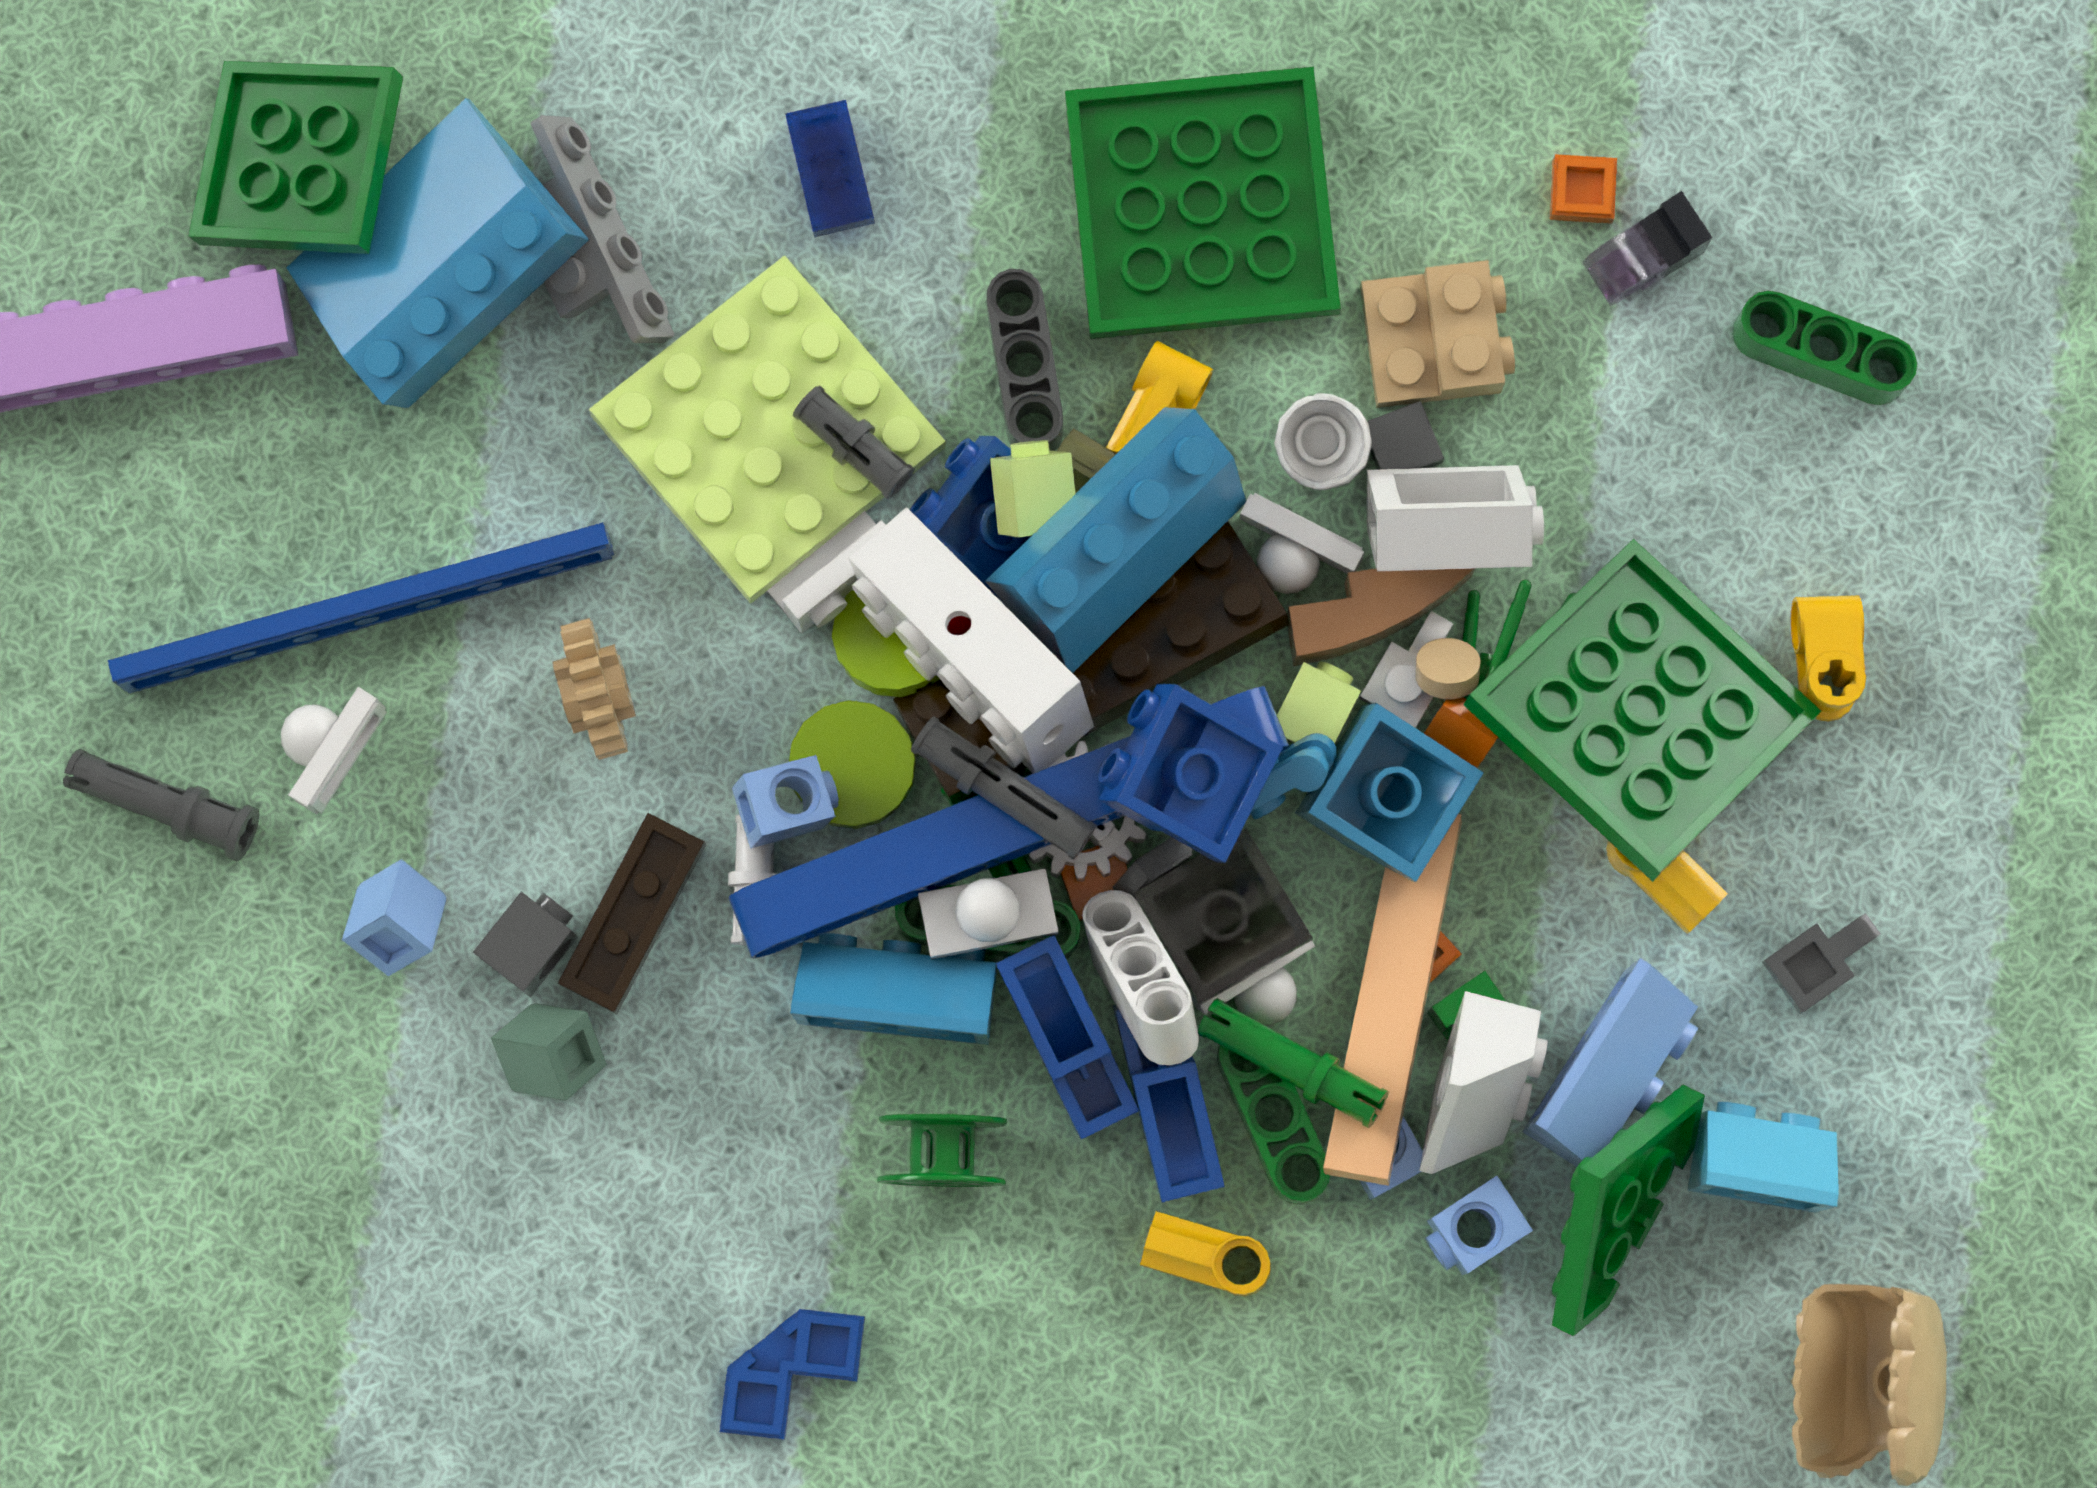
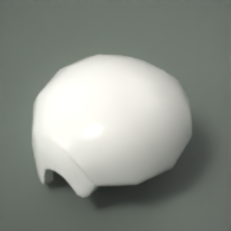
M1317 393L1295 401L1279 419L1274 444L1282 468L1292 479L1303 486L1315 490H1328L1349 484L1367 464L1372 440L1369 424L1355 405L1332 394Z

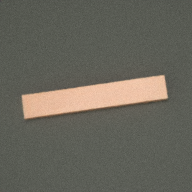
M1458 814L1416 882L1385 867L1344 1069L1379 1088L1388 1090L1389 1095L1382 1111L1374 1107L1378 1118L1370 1128L1363 1126L1361 1122L1335 1108L1323 1166L1324 1174L1389 1186L1462 825L1461 814Z

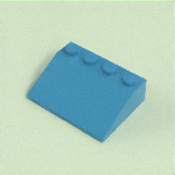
M465 98L384 175L369 254L303 251L286 268L342 357L379 401L384 405L409 408L588 242L589 239L472 101Z

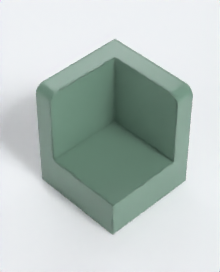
M534 1003L525 1008L491 1037L508 1084L515 1092L566 1101L607 1066L587 1011Z

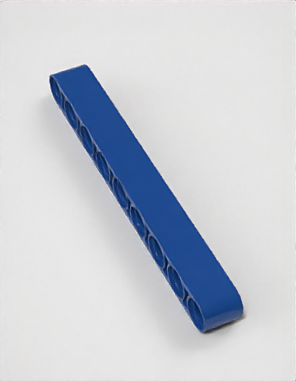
M1266 687L1249 689L1211 704L1283 746L1281 753L1290 747ZM1130 736L1026 776L1024 779L1039 787L1087 821H1092L1096 824V827L1125 816L1124 814L1098 800L1105 785L1098 782V774L1109 753L1115 748L1124 750ZM978 795L753 883L731 894L729 901L751 958L755 959L787 949L919 897L918 893L937 890L1049 846L1052 843Z

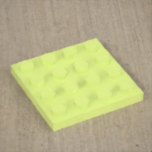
M785 255L589 408L590 416L750 604L861 513L866 512L884 498L882 492L849 463L843 466L832 458L834 450L805 424L793 417V412L797 405L814 387L822 386L830 397L858 421L862 419L869 421L875 427L874 435L903 461L915 468L913 474L944 450L946 446V441Z

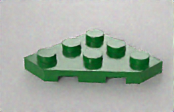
M1684 1084L1681 1085L1663 1101L1652 1103L1642 1118L1627 1130L1624 1128L1620 1129L1606 1147L1592 1158L1585 1157L1575 1169L1570 1183V1190L1574 1193L1571 1216L1567 1220L1561 1234V1243L1565 1246L1563 1263L1552 1286V1295L1556 1298L1552 1326L1574 1337L1610 1305L1620 1286V1283L1612 1279V1277L1623 1266L1631 1246L1638 1250L1641 1248L1664 1205L1662 1201L1655 1197L1667 1185L1674 1166L1683 1170L1695 1148L1705 1098L1704 1094Z

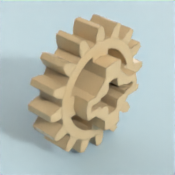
M590 618L560 626L566 658L553 661V669L568 723L572 726L573 733L588 731L590 743L598 760L628 752L622 720L635 717L636 714L626 674L615 644L603 648L600 647L598 635Z

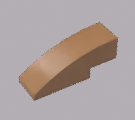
M1375 568L1348 572L1344 583L1346 598L1288 607L1287 616L1290 625L1287 626L1293 667L1302 665L1303 662L1308 664L1350 653L1372 645L1410 626L1446 601L1472 577L1476 568L1377 571Z

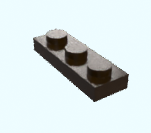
M647 813L558 984L617 1015L706 846L705 841Z

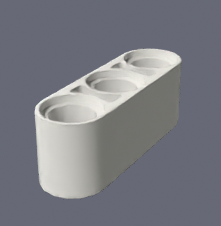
M1109 890L1095 895L1084 906L1082 914L1094 967L1143 1054L1150 1061L1159 1065H1174L1184 1062L1194 1054L1199 1043L1189 989L1138 901L1131 894L1117 890Z

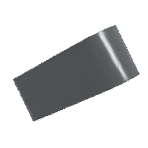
M1008 269L1000 272L991 280L987 289L986 300L1007 437L1010 444L1048 440L1049 451H1055L1063 438V411L1043 291L1039 281L1031 273L1022 269ZM1011 292H1020L1032 301V306L1025 314L1010 316L1000 310L998 303L1004 295ZM1022 352L1031 353L1041 360L1042 367L1035 375L1020 377L1008 369L1009 360ZM1040 413L1045 415L1053 426L1045 436L1029 438L1018 430L1017 425L1025 415Z

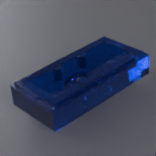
M846 100L785 113L814 238L875 224Z

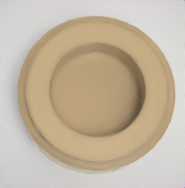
M1453 638L1432 640L1422 646L1417 653L1416 682L1425 693L1440 699L1462 698L1474 691L1479 683L1480 656L1474 647L1462 640Z

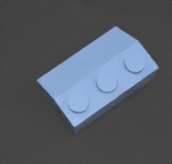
M1641 958L1623 972L1522 1132L1576 1167L1585 1157L1592 1158L1610 1143L1613 1136L1623 1127L1633 1109L1644 1114L1652 1104L1664 1084V1081L1655 1076L1668 1055L1678 1060L1698 1030V1027L1689 1022L1698 1006L1651 964Z

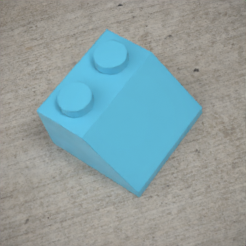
M1717 1102L1716 1112L1707 1110L1701 1114L1687 1191L1814 1213L1837 1207L1839 1195L1837 1132L1820 1130V1118L1795 1113H1781L1780 1123L1756 1119L1755 1107L1731 1102Z

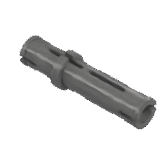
M934 716L923 727L911 747L912 753L920 755L958 781L956 788L967 795L974 791L1013 817L1017 822L1028 827L1067 853L1068 857L1073 860L1082 851L1096 829L1095 823L1087 821L1048 795L1045 791L994 759L996 755L994 750L986 745L979 749L940 723L939 719Z

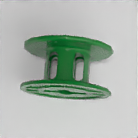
M892 1114L879 1116V1121L882 1124L911 1127L910 1173L881 1175L877 1178L878 1183L932 1187L1006 1186L1004 1178L974 1175L975 1129L1006 1126V1118L962 1114ZM923 1133L926 1136V1167L921 1162ZM959 1135L963 1137L962 1169L959 1166Z

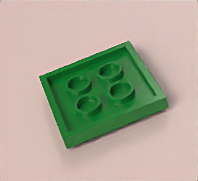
M224 61L188 237L202 246L369 254L403 76L394 67Z

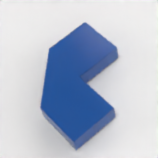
M799 1309L780 1324L779 1327L727 1367L719 1432L785 1440L793 1374L858 1382L865 1316Z

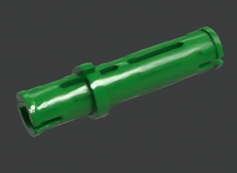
M1216 998L1211 1003L1208 1011L1212 1013L1211 1017L1213 1019L1206 1015L1203 1016L1198 1028L1199 1036L1214 1041L1304 1091L1303 1098L1313 1104H1317L1321 1100L1361 1122L1367 1128L1374 1124L1378 1118L1374 1107L1382 1111L1389 1095L1388 1090L1379 1088L1340 1067L1339 1058L1326 1052L1323 1056H1320L1228 1006L1219 998Z

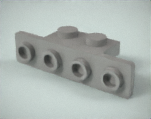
M539 116L531 122V126L555 176L544 183L543 186L589 239L544 282L560 318L576 317L610 295L633 343H664L674 337V332L667 319L668 309L666 303L651 285L641 263V250L636 241L627 233L616 210L615 194L609 184L602 179L590 154L591 144L588 136L571 117Z

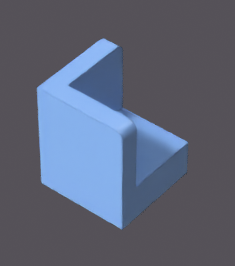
M401 859L358 886L342 941L384 974L390 976L432 952L446 896Z

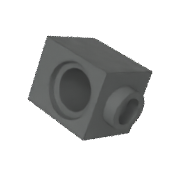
M521 891L473 953L531 998L578 938L566 926L573 915L545 893H542L534 902Z

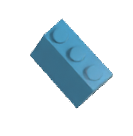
M825 933L819 936L818 943L803 942L790 1011L797 1024L989 1045L997 966L994 962L984 961L985 951L977 950L931 959L929 955H920L921 944L907 941L883 940L882 950L857 948V937Z

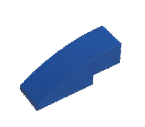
M1055 935L996 963L1079 1138H1086L1138 1112L1139 1108L1113 1058L1111 1049Z
M1113 1005L1161 1202L1225 1187L1193 1056L1182 1063L1174 1065H1159L1150 1061L1140 1049L1116 1005Z

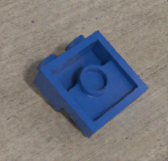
M979 436L975 442L970 438H966L957 445L946 460L945 468L951 474L938 492H935L932 488L924 491L913 503L910 511L1001 601L985 581L1031 536L1012 537L998 534L990 458L1011 456L1010 448L996 436Z
M1157 684L1153 692L1144 690L1134 701L1129 711L1127 722L1135 728L1124 750L1115 748L1104 760L1098 774V782L1105 785L1098 800L1152 831H1162L1215 862L1226 863L1283 746L1176 684Z

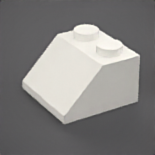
M1465 991L1436 1076L1419 1171L1434 1174L1500 1146L1504 1143L1511 1120L1514 1119L1521 1122L1524 1120L1532 1090V1084L1525 1081L1527 1076L1539 1078L1548 1045V1040L1537 1038L1541 1011Z

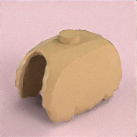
M1824 1284L1814 1289L1813 1293L1802 1301V1312L1796 1316V1332L1801 1343L1796 1351L1794 1360L1795 1371L1791 1383L1796 1392L1793 1407L1798 1420L1792 1426V1438L1797 1450L1796 1459L1798 1465L1808 1471L1816 1472L1819 1478L1848 1476L1854 1469H1860L1866 1461H1871L1878 1452L1888 1450L1892 1479L1902 1486H1909L1912 1483L1920 1482L1927 1476L1935 1462L1945 1413L1947 1351L1941 1311L1936 1301L1913 1290L1898 1287L1882 1288L1870 1285Z

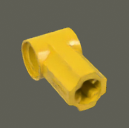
M1156 341L1132 387V391L1135 393L1106 448L1117 454L1164 407L1195 409L1206 390L1214 369Z
M1607 842V856L1613 868L1633 880L1686 934L1691 932L1728 894L1685 851L1652 882L1612 843Z
M1158 1211L1155 1212L1150 1226L1140 1266L1220 1289L1234 1296L1245 1297L1261 1290L1266 1285L1271 1272L1268 1252L1259 1241L1249 1236L1235 1235ZM1238 1248H1247L1255 1252L1261 1262L1257 1278L1251 1283L1244 1285L1234 1284L1229 1281L1223 1271V1262L1226 1256L1232 1250Z

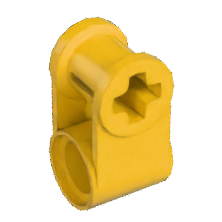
M1859 595L1795 597L1791 605L1790 620L1792 646L1796 654L1798 690L1821 710V713L1816 718L1817 720L1827 722L1839 720L1849 713L1853 704L1865 689L1866 675L1863 651L1864 612L1861 598ZM1825 675L1832 676L1834 686L1844 687L1838 697L1832 696L1830 686L1820 685Z

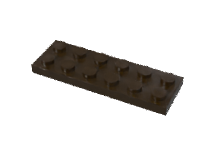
M1228 521L1073 672L1081 682L1094 725L1083 737L1129 713L1134 701L1144 690L1153 692L1157 684L1180 685L1290 625L1286 611ZM941 679L933 685L930 682L926 686L916 689L917 693L893 699L914 740H916L926 723L934 716L939 719L940 723L979 749L986 745L996 752L994 759L1015 773H1019L1027 768L1022 762L1015 768L1010 766L991 745L989 738L993 734L979 718L973 724H970L955 710L946 697L950 690ZM927 761L952 805L978 795L974 791L969 795L956 788L958 783L956 779Z

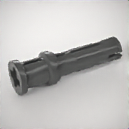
M78 749L72 754L64 773L73 775V777L66 775L63 778L64 787L89 794L105 802L170 826L171 832L176 835L177 839L187 843L197 839L225 850V856L228 859L236 862L241 860L246 854L256 834L260 816L259 809L248 804L240 809L210 797V791L201 786H191L183 790L129 768L106 761L82 749Z

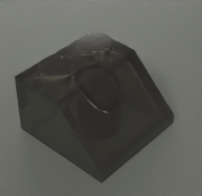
M1247 828L1241 831L1226 863L1215 862L1200 854L1134 893L1136 900L1176 969L1200 1005L1313 940L1312 935Z

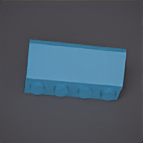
M1164 407L985 582L1006 607L1073 673L1246 503L1235 459L1195 409Z

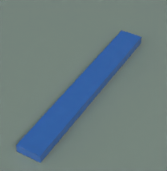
M602 522L107 661L112 681L130 694L612 559L614 551L609 533Z

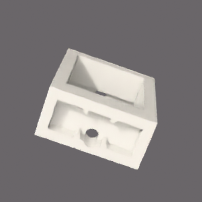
M1519 465L1367 470V533L1377 571L1532 567L1533 545H1543L1544 515L1542 506H1537L1535 486H1526Z

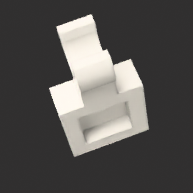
M1431 611L1409 651L1391 642L1359 699L1367 704L1377 703L1416 728L1433 699V696L1425 693L1416 682L1417 653L1426 643L1435 639L1446 638L1453 623Z

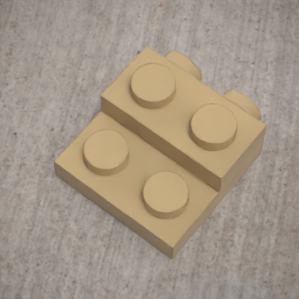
M1488 260L1426 267L1424 274L1361 281L1360 290L1376 408L1414 404L1419 401L1423 403L1500 394L1505 385L1504 375L1515 373V357L1511 337H1499L1496 314L1506 313V292L1502 275H1490Z

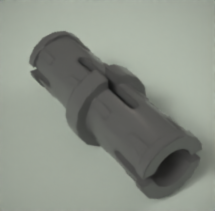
M822 386L814 387L800 401L793 412V417L796 420H800L834 450L832 458L843 466L849 463L880 490L886 499L892 498L898 493L912 476L915 468L903 461L874 435L875 427L866 419L858 421L830 397Z

